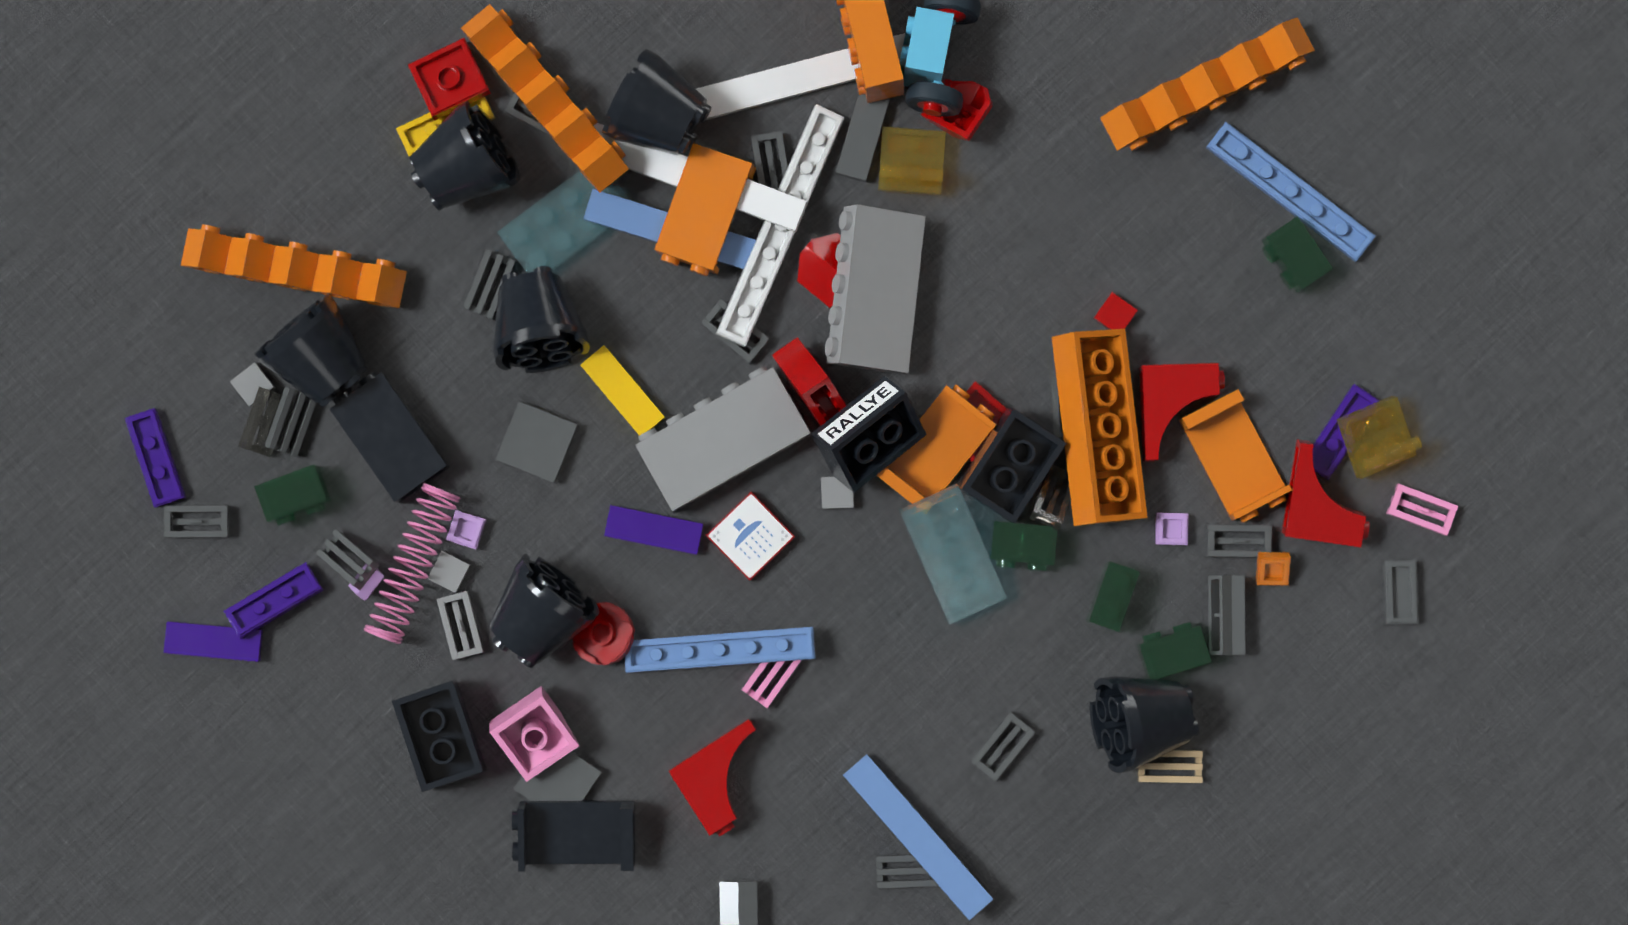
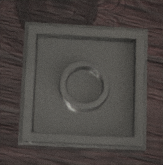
M519 401L495 460L555 484L578 425Z
M571 751L526 782L521 777L514 790L530 801H583L602 771Z

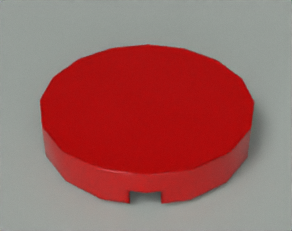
M609 602L596 603L599 607V615L591 625L572 638V643L575 651L582 659L595 665L608 666L619 662L629 653L634 642L635 629L630 616L624 609Z

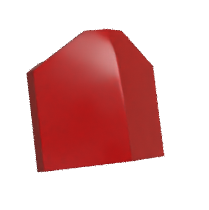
M944 79L942 83L945 86L954 88L962 93L963 105L961 112L955 116H931L925 113L920 115L952 137L970 141L993 107L989 90L974 81Z
M838 233L812 239L802 250L799 258L797 282L829 308L833 306L834 300L832 281L837 273L838 264L835 253L841 237Z

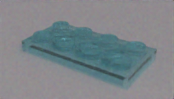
M580 171L497 232L527 273L533 272L535 268L541 266H549L552 268V271L610 229L583 220L592 189H595V187ZM616 181L602 191L630 200Z
M957 484L899 510L949 624L1007 599Z

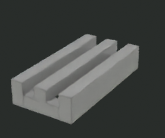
M469 591L438 598L437 603L452 660L484 652ZM460 599H463L475 645V648L470 649L458 603ZM449 602L452 604L464 650L458 652L446 603Z

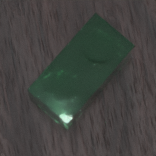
M1298 216L1262 240L1264 244L1262 248L1263 253L1272 264L1274 262L1277 263L1282 270L1280 274L1282 281L1290 290L1294 288L1297 293L1333 269Z
M315 464L254 486L266 521L269 523L276 522L277 526L295 521L294 515L306 511L307 515L325 510L324 504L331 502L321 470Z
M994 521L992 524L989 560H996L997 567L1015 568V562L1028 563V570L1046 571L1047 565L1053 566L1055 563L1058 527Z
M1111 561L1106 562L1086 622L1119 632L1140 572Z
M1186 622L1173 626L1174 633L1162 636L1161 632L1157 631L1142 636L1143 642L1136 645L1146 677L1148 679H1159L1211 663L1201 626L1192 627L1191 622Z

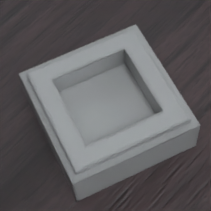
M255 362L230 381L249 407H252L276 388Z
M821 477L822 509L854 508L853 492L835 477Z
M441 551L427 579L457 593L471 565Z

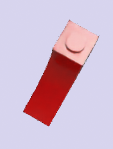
M798 337L772 354L779 368L820 426L846 407L845 402L827 374Z
M1219 363L1142 365L1139 368L1142 462H1155L1159 460V447L1162 435L1171 419L1183 407L1200 399L1220 395V389L1225 387L1224 370H1219Z
M1297 439L1289 483L1292 491L1288 492L1281 532L1285 537L1361 547L1362 539L1367 540L1370 522L1366 521V516L1361 511L1346 508L1335 502L1325 493L1314 470L1313 444L1308 440Z
M750 718L668 771L709 836L716 832L720 837L735 827L732 821L737 819V815L733 810L728 794V771L738 746L748 735L756 730Z

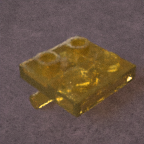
M883 127L878 191L941 196L946 131Z
M1390 396L1336 419L1356 478L1363 479L1417 455L1415 450L1422 448V443L1417 436L1411 438L1398 397Z

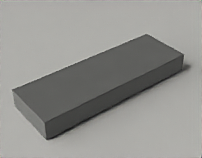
M858 93L836 174L866 182L890 98L867 103L866 95H859Z

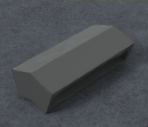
M1245 575L1208 576L1209 655H1246Z
M726 880L719 882L720 925H758L757 881Z

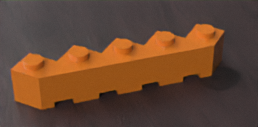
M489 4L461 27L462 31L481 55L493 66L508 87L520 98L536 120L548 131L568 158L576 164L585 178L601 193L629 169L622 160L626 154L615 141L609 144L594 127L598 121L587 108L581 111L566 94L570 88L559 75L553 78L538 61L542 55L531 42L525 45L510 28L514 22L503 9L497 12Z
M1297 17L1280 23L1257 38L1237 45L1218 58L1201 63L1176 79L1158 85L1139 98L1122 103L1101 116L1100 119L1117 151L1126 147H1130L1131 151L1147 144L1148 137L1168 127L1173 131L1188 123L1186 118L1207 107L1211 111L1227 103V97L1247 87L1251 91L1267 82L1266 77L1286 67L1291 71L1307 62L1305 56L1315 51Z
M202 224L201 229L188 228L181 266L218 275L219 273L230 275L238 279L275 284L294 290L316 292L325 296L330 294L331 297L363 301L376 306L400 308L407 271L395 268V262L377 259L376 264L362 263L351 260L352 254L333 250L332 255L317 254L307 251L308 245L297 242H289L288 247L275 246L264 243V237L260 235L246 233L245 238L230 237L220 234L221 228Z

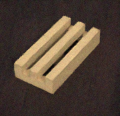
M1172 750L1160 756L1195 757V763H1146L1138 767V782L1202 783L1203 751ZM1145 769L1195 770V776L1145 775Z

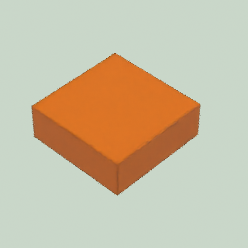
M1258 552L1257 585H1289L1290 552Z

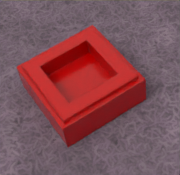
M1112 292L1093 319L1108 330L1125 329L1138 310Z

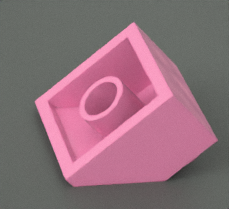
M542 686L489 721L490 734L526 782L579 746L562 713Z

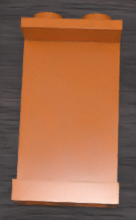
M693 143L654 249L658 254L662 255L661 261L674 266H678L679 262L691 265L690 271L706 277L709 272L718 275L720 269L716 264L747 179L752 180L756 171L752 163Z
M956 384L952 389L946 385L919 419L927 435L876 475L924 514L927 513L996 426V423L992 421L995 415L982 404L975 408L967 401L970 395Z
M1239 389L1183 417L1179 422L1231 521L1240 518L1243 523L1259 515L1257 508L1267 503L1272 508L1286 501L1287 498L1284 494L1292 491L1290 485L1285 486L1241 403L1244 401V398Z

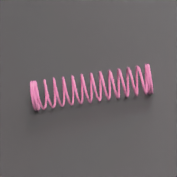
M423 483L422 491L448 505L422 498H417V502L444 517L419 510H411L414 515L438 528L408 521L407 524L435 540L409 533H402V535L431 552L399 544L397 545L398 548L425 563L393 556V559L422 575L391 567L388 568L390 572L418 587L388 579L383 580L386 584L414 599L379 591V594L408 610L378 602L374 603L378 608L398 617L404 622L369 614L371 618L396 630L400 634L385 631L368 624L363 628L364 631L396 644H402L401 641L403 639L401 637L405 636V634L388 622L400 625H409L410 623L407 619L391 610L407 614L414 613V610L395 598L410 602L419 601L415 595L399 586L418 591L424 589L422 585L402 574L427 579L429 577L426 573L408 563L429 568L433 567L430 561L412 551L431 556L438 555L434 549L415 539L434 544L443 543L439 538L419 527L441 533L447 532L446 528L423 515L444 521L452 520L447 514L426 503L455 510L457 508L454 504L441 497L456 503L460 500L459 496Z

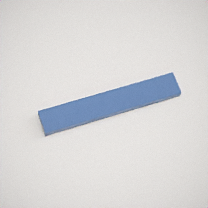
M1227 122L1223 124L1206 146V149L1354 262L1360 258L1376 237Z
M592 189L583 220L657 243L668 212L609 193H599L596 189ZM728 231L718 262L743 270L756 240Z
M814 627L634 640L629 653L625 656L626 673L816 659Z
M867 754L843 774V777L968 920L973 918L993 900Z

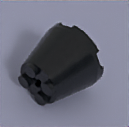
M645 49L637 59L641 63L638 68L634 67L630 73H627L618 88L606 114L611 119L610 125H604L602 133L614 140L673 155L684 154L686 150H691L698 136L694 131L700 122L704 123L712 107L707 104V99L658 54Z
M468 100L456 107L416 149L412 156L409 157L411 164L415 168L411 172L414 182L420 189L426 188L430 194L429 197L432 204L439 211L443 208L508 189L520 181V174L515 159L512 156L507 158V149L501 141L503 136L488 115L477 104L470 107L471 105Z
M541 266L535 268L533 272L524 274L513 272L502 276V284L499 286L493 346L497 367L505 371L511 369L510 366L525 368L526 373L544 372L572 364L571 357L579 353H588L590 345L586 329L561 277L552 273L551 267Z
M330 294L323 297L324 299L321 302L317 300L287 323L271 341H266L254 353L263 365L315 403H319L322 407L331 402L343 386L346 389L349 388L367 370L363 356L340 308Z
M524 554L513 569L490 622V630L495 635L492 642L499 649L505 652L510 649L518 655V659L525 666L533 668L591 625L600 611L593 598L588 596L585 599L582 596L581 590L575 586L576 581L565 572L540 557L536 561L529 560L531 557Z
M1122 676L1104 677L1096 680L1094 683V688L1097 692L1095 701L1090 702L1092 732L1097 748H1104L1110 760L1108 761V767L1115 773L1133 771L1188 743L1193 736H1197L1199 733V725L1193 717L1191 706L1193 703V693L1188 685L1182 686L1178 681Z

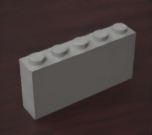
M858 204L844 207L839 218L841 237L835 253L838 264L837 273L832 281L834 300L828 315L831 327L830 336L825 344L826 364L892 374L909 372L926 216Z
M765 366L760 367L748 375L751 380L742 385H739L737 381L721 390L723 394L721 397L714 401L710 397L705 398L693 406L696 411L685 417L681 412L666 421L668 425L666 428L658 432L653 428L638 437L640 442L635 444L672 512L681 509L811 435L774 367L769 370Z

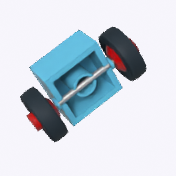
M925 0L924 8H916L915 17L908 16L903 45L909 47H902L900 66L904 75V86L908 87L906 104L910 108L931 116H955L961 112L963 105L962 93L954 88L945 86L941 80L952 26L955 24L966 25L977 22L981 11L979 0Z

